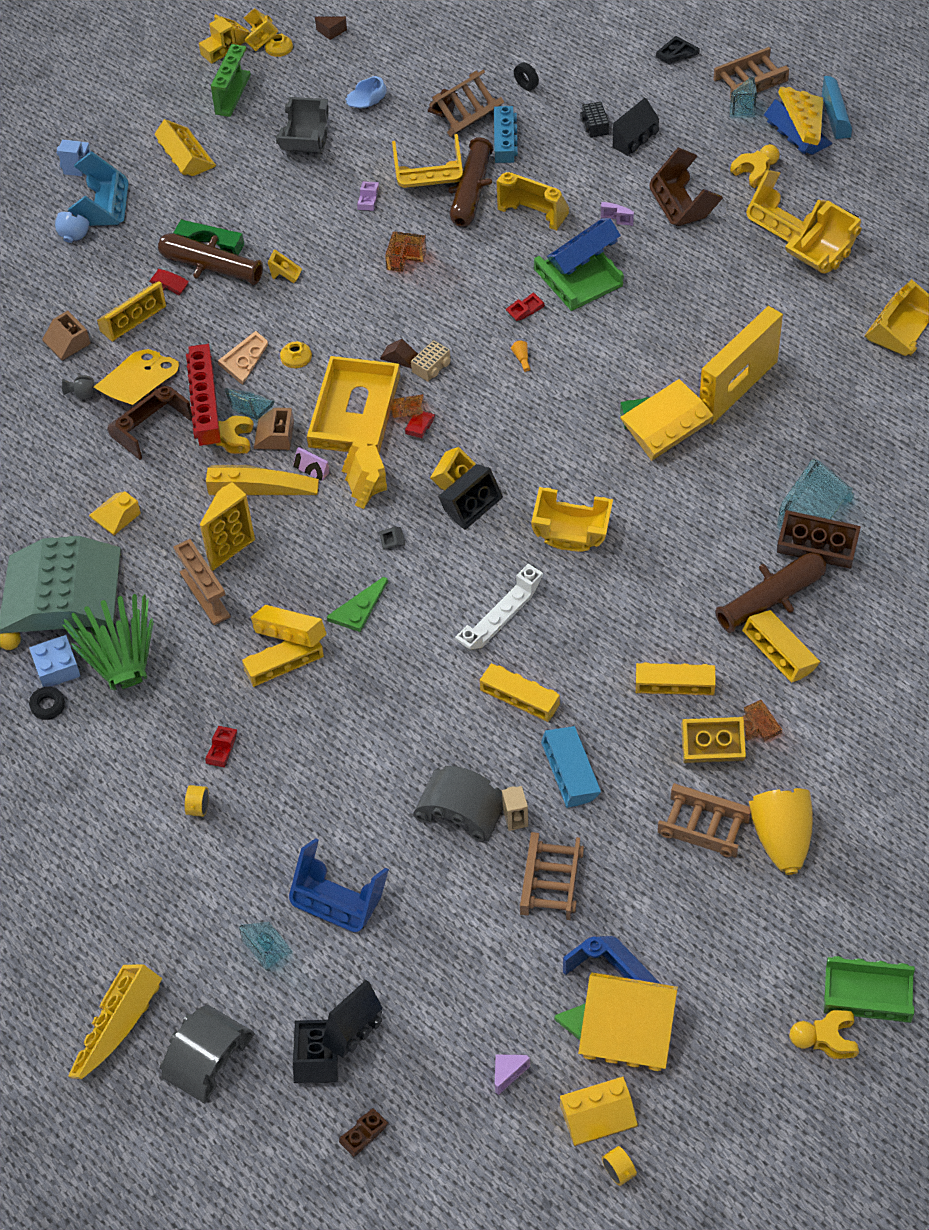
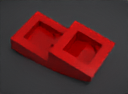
M158 269L149 281L152 284L160 281L163 290L167 288L179 296L189 283L185 278L162 269Z
M533 292L523 301L520 299L516 300L505 310L516 321H519L545 307V304Z
M418 410L405 428V434L423 438L426 430L430 428L435 414Z
M218 726L212 737V746L205 758L206 764L225 768L236 739L237 729Z

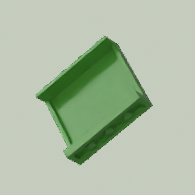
M604 252L597 256L595 254L589 257V262L584 265L579 264L575 267L576 270L569 275L567 273L561 274L548 259L544 261L540 255L534 258V270L570 311H573L623 286V272L616 268L613 261L608 259Z

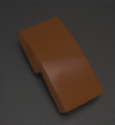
M372 1108L357 1120L353 1128L339 1138V1143L355 1157L387 1127L388 1122Z

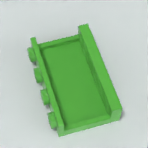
M231 44L211 84L215 115L231 117L251 76L250 71L241 70L240 61L246 51V46Z
M840 956L828 957L825 972L824 1013L828 1014L833 1010L851 1011L854 1017L911 1023L914 1016L913 975L915 967L905 963L888 964L884 961L869 962L864 959H844Z

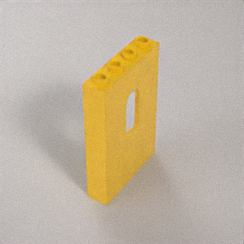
M767 306L702 368L699 398L713 414L710 424L713 425L778 362L783 314L774 308ZM749 363L748 367L736 379H734L731 382V380Z
M330 356L307 434L308 447L349 452L356 438L365 440L368 446L375 444L378 453H380L400 378L399 364ZM356 387H364L368 390L363 414L346 412L351 391Z

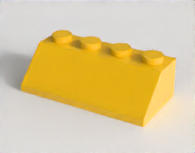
M166 119L162 121L154 135L183 175L195 176L216 167V164L188 127Z
M159 281L151 284L97 319L100 332L113 342L165 308L166 302L162 283Z

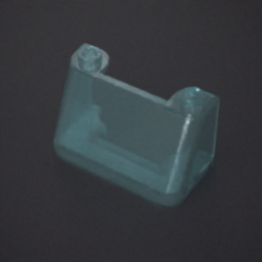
M813 458L784 498L779 509L777 528H782L786 510L831 520L841 504L845 505L847 502L850 503L854 497L853 488L821 461Z

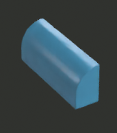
M824 76L822 97L834 138H851L852 127L839 84L835 78Z
M575 726L545 730L541 743L566 808L582 805L594 800L601 793V790Z

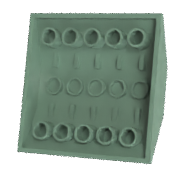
M82 536L51 537L41 539L9 555L0 612V634L65 629L62 626L66 625L64 619L68 620L73 628H79L71 616L72 613L78 616L84 627H93L84 610L85 606L91 609L98 626H107L101 607L102 600H105L114 625L121 547Z

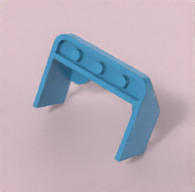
M91 151L75 163L74 167L87 175V186L96 192L95 200L92 201L87 196H84L69 207L68 212H71L76 217L77 215L83 216L89 221V226L119 225L124 221L128 179L123 173Z

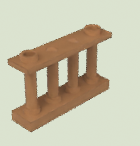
M767 47L714 68L713 80L723 79L731 88L730 99L735 102L788 81L789 68L786 65L777 68L770 60L771 48ZM764 63L771 71L764 74L757 65ZM750 68L757 77L750 79L744 73V70ZM737 73L744 82L736 84L729 76Z
M484 69L480 72L474 71L467 80L442 95L438 93L432 97L433 101L429 106L439 105L451 124V128L447 131L450 137L494 111V107L501 106L504 103L502 97L497 100L492 98L480 79L485 73ZM473 81L476 83L487 100V106L483 107V105L479 104L468 84ZM463 89L475 108L474 114L471 115V113L467 112L455 92ZM448 96L451 97L462 114L463 120L461 122L455 120L443 100Z
M191 539L174 546V552L185 567V569L179 571L180 575L212 624L216 625L230 618V614L219 599L226 595L225 590Z
M674 783L670 800H674V805L667 822L659 820L657 833L665 838H675L719 852L725 857L732 856L736 858L739 845L734 844L741 823L749 824L751 818L750 807ZM684 804L694 807L687 828L675 825L680 809ZM704 810L714 814L706 834L694 831L700 814ZM723 816L733 819L726 841L714 837L720 819Z
M531 832L520 902V915L529 916L530 908L542 907L566 910V920L571 919V913L576 912L577 901H573L578 860L583 858L584 846L580 845V837H576L575 847L544 844L543 841H539V833ZM542 852L574 855L572 865L541 862L540 859H537L538 853L542 854ZM546 870L571 873L570 883L538 880L537 877H534L535 871ZM540 888L569 892L568 901L537 899L535 896H532V890Z

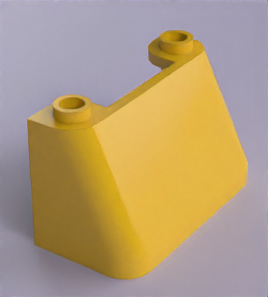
M510 172L503 173L497 180V208L500 211L505 212L510 207L517 209L520 204L547 214L546 220L550 221L549 228L556 231L569 214V206L561 191L557 188Z
M911 279L890 299L864 337L903 356H911L917 349L916 340L929 323V294Z

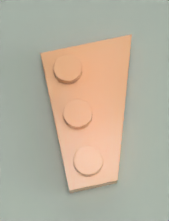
M255 331L219 359L218 365L243 385L268 346V341Z

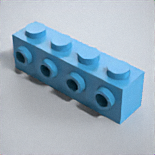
M513 106L494 107L495 163H514V156H518L517 146H514L517 145V135H514L517 134V124H514L517 123V113H513Z

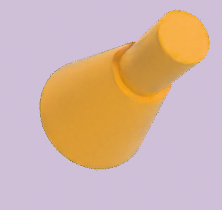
M521 340L514 342L511 346L512 352L522 364L524 372L530 371L527 342Z

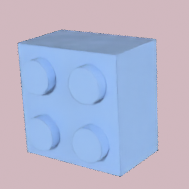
M66 635L29 647L43 687H52L81 677Z

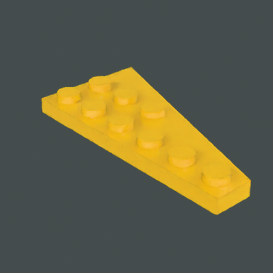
M780 87L778 93L802 141L818 146L821 138L823 97L811 95L806 91H796L791 87Z

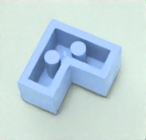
M61 141L60 146L57 147V156L60 158V167L63 170V174L83 176V173L75 168L74 164L91 152L88 142Z

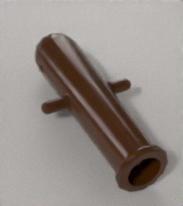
M476 137L470 141V151L463 169V175L457 186L448 189L449 193H455L449 211L452 223L459 227H466L472 223L476 214L481 189L492 184V179H484L489 156L494 148L493 144L483 137Z
M167 233L160 238L158 243V251L165 258L195 266L196 270L193 274L195 279L200 277L202 271L209 270L249 281L254 286L260 281L263 274V262L261 260L254 261L216 248L215 245L218 241L216 235L212 236L209 243L204 244L174 233Z
M806 553L772 574L765 564H760L759 570L765 577L763 581L725 606L716 607L715 614L719 624L727 632H734L735 628L746 622L750 616L762 613L778 603H782L786 611L792 613L794 607L788 599L793 594L824 576L827 569L825 560L818 553Z

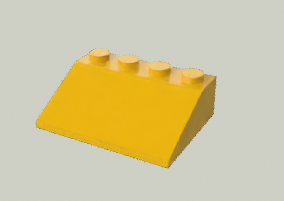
M678 379L621 416L620 419L652 461L709 424L713 414L704 402Z
M233 482L222 487L217 492L200 523L211 571L255 540L247 495Z

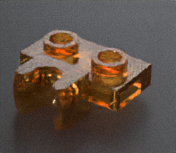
M424 394L406 397V400L404 397L392 399L391 410L393 418L404 416L416 417L422 414L425 403Z
M762 700L744 707L746 715L741 717L744 719V728H747L745 730L746 741L758 736V734L766 741L782 733V728Z

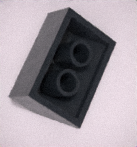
M643 98L613 123V148L626 156L635 152L640 145L645 144L652 135H656L659 131V117L648 99Z
M476 464L443 491L438 498L444 511L461 528L466 530L501 500L503 496L491 468Z
M365 980L329 1013L322 1045L342 1058L349 1052H353L361 1040L365 1041L373 1029L376 1030L382 1022L381 1014L383 1007L369 981Z

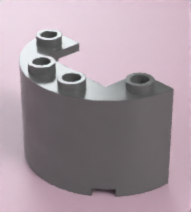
M290 97L289 102L285 104V113H288V123L276 135V144H279L280 149L284 151L322 153L328 131V99Z
M445 766L442 770L437 768L433 771L413 816L421 822L429 821L431 823L433 821V814L439 818L444 817L456 824L468 825L469 835L475 840L489 841L503 810L502 791L498 787L494 789L489 785L490 780L474 771L457 766Z
M202 1006L192 1015H186L180 1029L171 1035L169 1040L171 1044L164 1060L160 1064L162 1078L202 1103H205L217 1087L215 1076L234 1050L238 1048L243 1051L255 1033L212 1006Z

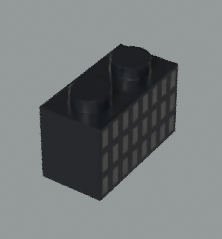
M602 102L583 104L580 118L582 122H585L584 129L585 132L589 133L590 138L609 135V121Z

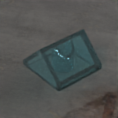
M753 76L731 93L730 118L755 117L757 90Z
M225 389L232 410L255 420H258L275 402L249 391Z
M270 922L243 924L239 927L242 941L265 970H268L293 952Z

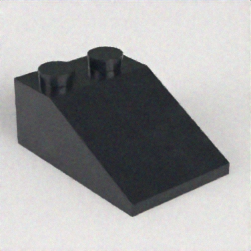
M295 1020L293 1047L294 1083L338 1082V1055L322 1045L327 1020Z

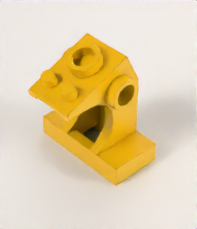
M256 8L244 17L252 26V32L245 38V42L255 51L278 33V29L272 24V19Z

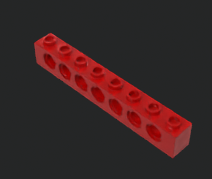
M210 345L188 346L189 354H186L194 439H198L199 446L221 443Z

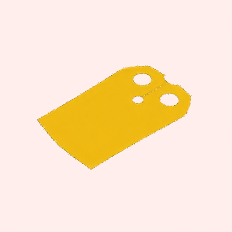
M150 349L136 351L96 384L94 388L114 399L134 405L146 394L178 371L179 363L171 357L161 356L160 352ZM144 354H151L153 356L150 360H143L141 357ZM163 362H169L172 364V366L167 369L162 368L160 365ZM150 366L151 369L146 370L145 367Z

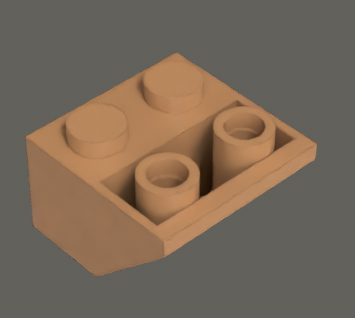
M69 311L62 313L52 320L42 339L61 361L91 344L87 329Z
M273 408L258 419L254 449L290 450L294 426L292 408Z

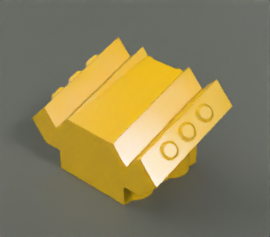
M356 438L349 449L341 471L347 473L345 481H348L351 497L357 499L355 506L364 509L373 495L387 490L386 473L375 444L368 446L365 440Z

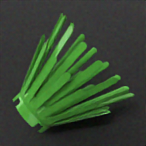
M133 594L132 644L122 596H118L117 599L121 621L118 620L116 622L119 640L105 600L101 601V607L109 634L104 625L99 628L88 606H85L84 610L93 626L90 627L93 635L86 630L75 613H72L71 616L79 627L76 630L68 620L64 619L66 625L62 626L81 647L79 648L76 644L71 643L73 648L109 683L110 690H117V684H121L122 689L143 682L142 677L147 679L145 669L153 628V618L150 619L149 627H147L149 598L146 600L145 594L142 596L141 631L140 609H137V595Z

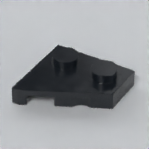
M675 36L656 52V57L669 64L698 55L700 48Z

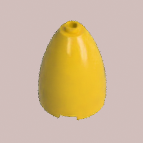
M795 788L793 789L794 792L780 791V789L767 791L753 796V800L749 801L752 820L759 840L772 862L781 872H785L786 875L798 873V870L804 864L810 846L813 809L811 793L807 789Z

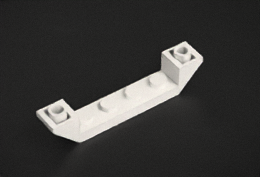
M527 564L516 575V586L474 628L467 625L455 637V640L468 649L483 648L532 598L543 573Z

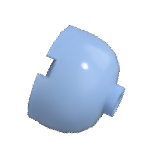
M60 212L55 220L56 232L65 242L79 241L87 234L89 221L81 215L74 217L71 212Z

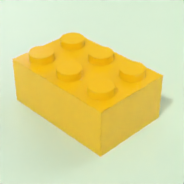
M743 717L682 719L683 763L744 761L746 752Z

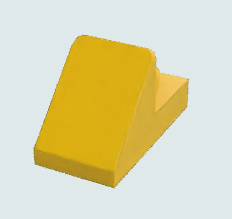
M275 249L267 262L273 279L281 274L290 282L295 283L302 270L301 267Z

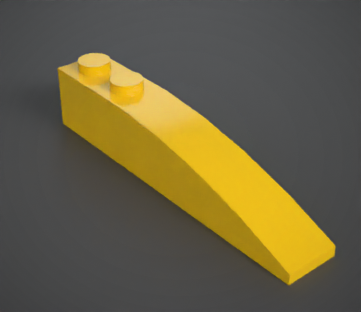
M211 465L207 468L206 485L209 495H216L222 487L227 486L231 482L246 495H318L319 479L250 465Z
M144 964L123 965L99 1006L102 1009L100 1016L94 1017L92 1025L95 1027L93 1031L85 1037L84 1045L86 1047L78 1053L68 1077L71 1079H83L117 1048L131 1031L142 1013L148 1009L150 999L160 987L159 984L162 978Z

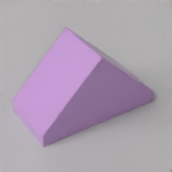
M496 1055L495 1092L498 1095L530 1067V1058L527 1055Z

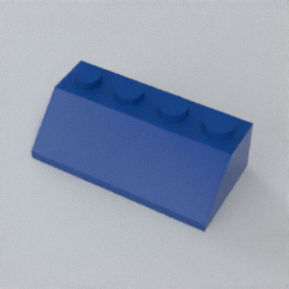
M777 99L773 101L764 113V116L768 118L767 122L773 127L777 126V131L783 136L787 135V140L793 145L797 144L799 146L797 149L803 154L809 153L813 155L832 145V142L822 133L818 146L803 142L784 103Z
M601 218L546 257L561 274L567 273L569 275L576 270L575 267L579 264L584 265L589 262V257L602 253L605 246H612L618 242L617 238L621 234L611 218Z

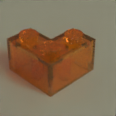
M393 231L385 254L386 270L403 272L407 260L423 262L427 251L426 235Z

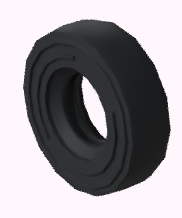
M522 62L514 68V77L520 87L531 91L538 86V74L530 64Z
M51 686L42 687L33 692L29 700V706L36 718L50 720L61 714L65 706L63 694L57 688ZM45 698H52L54 700L53 706L47 709L41 708L40 702Z

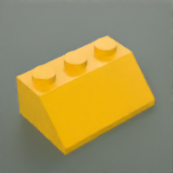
M624 1077L560 1096V1108L574 1146L638 1127L631 1096Z

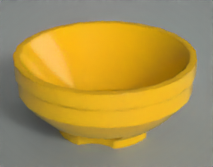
M282 33L275 34L265 43L266 53L274 57L285 56L293 49L292 40Z
M298 341L286 344L280 352L281 362L289 368L304 367L312 358L310 347ZM292 347L300 348L296 352L290 350Z

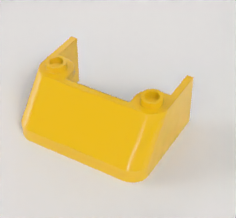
M454 134L455 161H449L446 165L414 169L398 166L396 142L392 141L395 175L398 185L407 188L460 181L463 169L458 134Z
M766 170L747 208V217L787 242L795 235L802 239L818 222L817 211L827 200L818 199L812 212L806 215L804 221H801L778 207L781 195L773 187L780 172Z

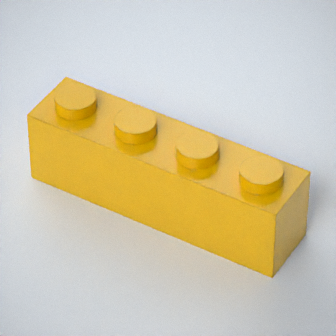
M264 605L251 616L256 633L300 645L313 647L327 635L321 618L269 605Z
M283 641L257 654L249 655L242 659V663L252 686L255 687L324 657L320 642L313 647Z
M636 663L635 693L714 695L715 665Z
M491 663L479 680L480 691L547 722L550 721L560 705V695L556 691L546 689L537 682H531L520 674H514L500 665L497 666Z

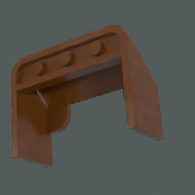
M679 147L653 176L649 185L669 222L675 226L705 219L723 199L721 195L703 189L692 201L684 187L690 180V173L687 168L697 158V155Z
M162 386L111 422L107 428L110 437L141 460L142 455L138 440L128 432L167 403L188 420L192 421L190 401L172 387Z

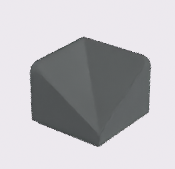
M392 527L379 531L383 550L405 545L401 527Z

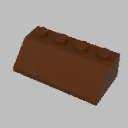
M786 510L777 544V553L800 557L806 553L815 552L823 557L826 564L851 569L861 526Z

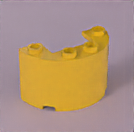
M827 201L817 211L818 222L802 239L795 235L785 246L787 253L821 273H828L839 267L841 261L850 255L851 247L862 230L860 227L861 219L830 201Z
M539 487L531 521L532 529L537 537L541 536L545 539L544 543L554 548L576 552L588 551L590 547H598L603 543L607 533L613 499L595 496L592 508L585 505L557 502L558 490Z

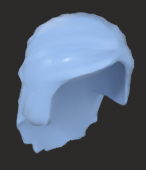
M372 76L358 82L355 90L347 95L345 99L347 101L346 104L354 108H367L379 103L385 97L387 88L382 78Z

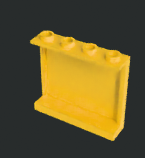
M591 972L578 1054H583V1058L595 1060L596 1057L605 1058V1061L609 1063L623 1061L627 1062L626 1065L631 1067L646 1065L648 1069L654 1071H661L662 1068L666 1069L678 987Z

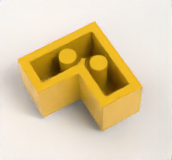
M223 17L209 23L211 36L199 43L200 54L211 64L225 57L231 44L236 45L233 26Z

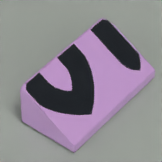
M297 448L293 467L323 481L330 473L328 461L302 448Z

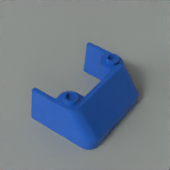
M315 838L301 848L289 893V900L298 909L349 931L358 932L365 927L381 899L389 869L384 868L372 877L371 883L363 886L361 893L352 891L325 879L327 873L325 864L314 858L319 839Z
M614 936L590 937L563 957V973L565 975L589 957L598 958L603 955L624 978L661 984L621 941Z

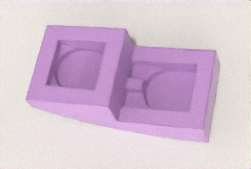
M362 182L357 210L374 211L379 182Z
M601 203V218L617 219L616 224L633 226L634 212L613 203Z

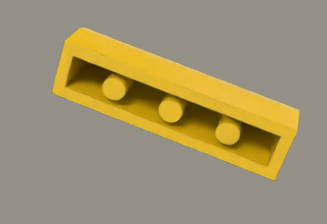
M771 610L750 616L742 629L749 639L791 683L801 680L812 673L820 663L814 654Z

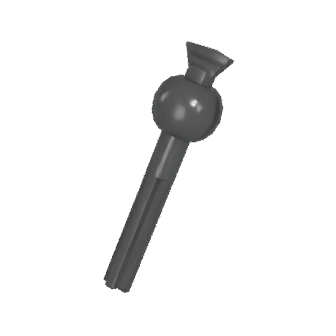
M78 376L74 382L62 379L63 395L74 392L76 397L85 400L93 397L94 393H102L94 388L99 382H94L90 376Z

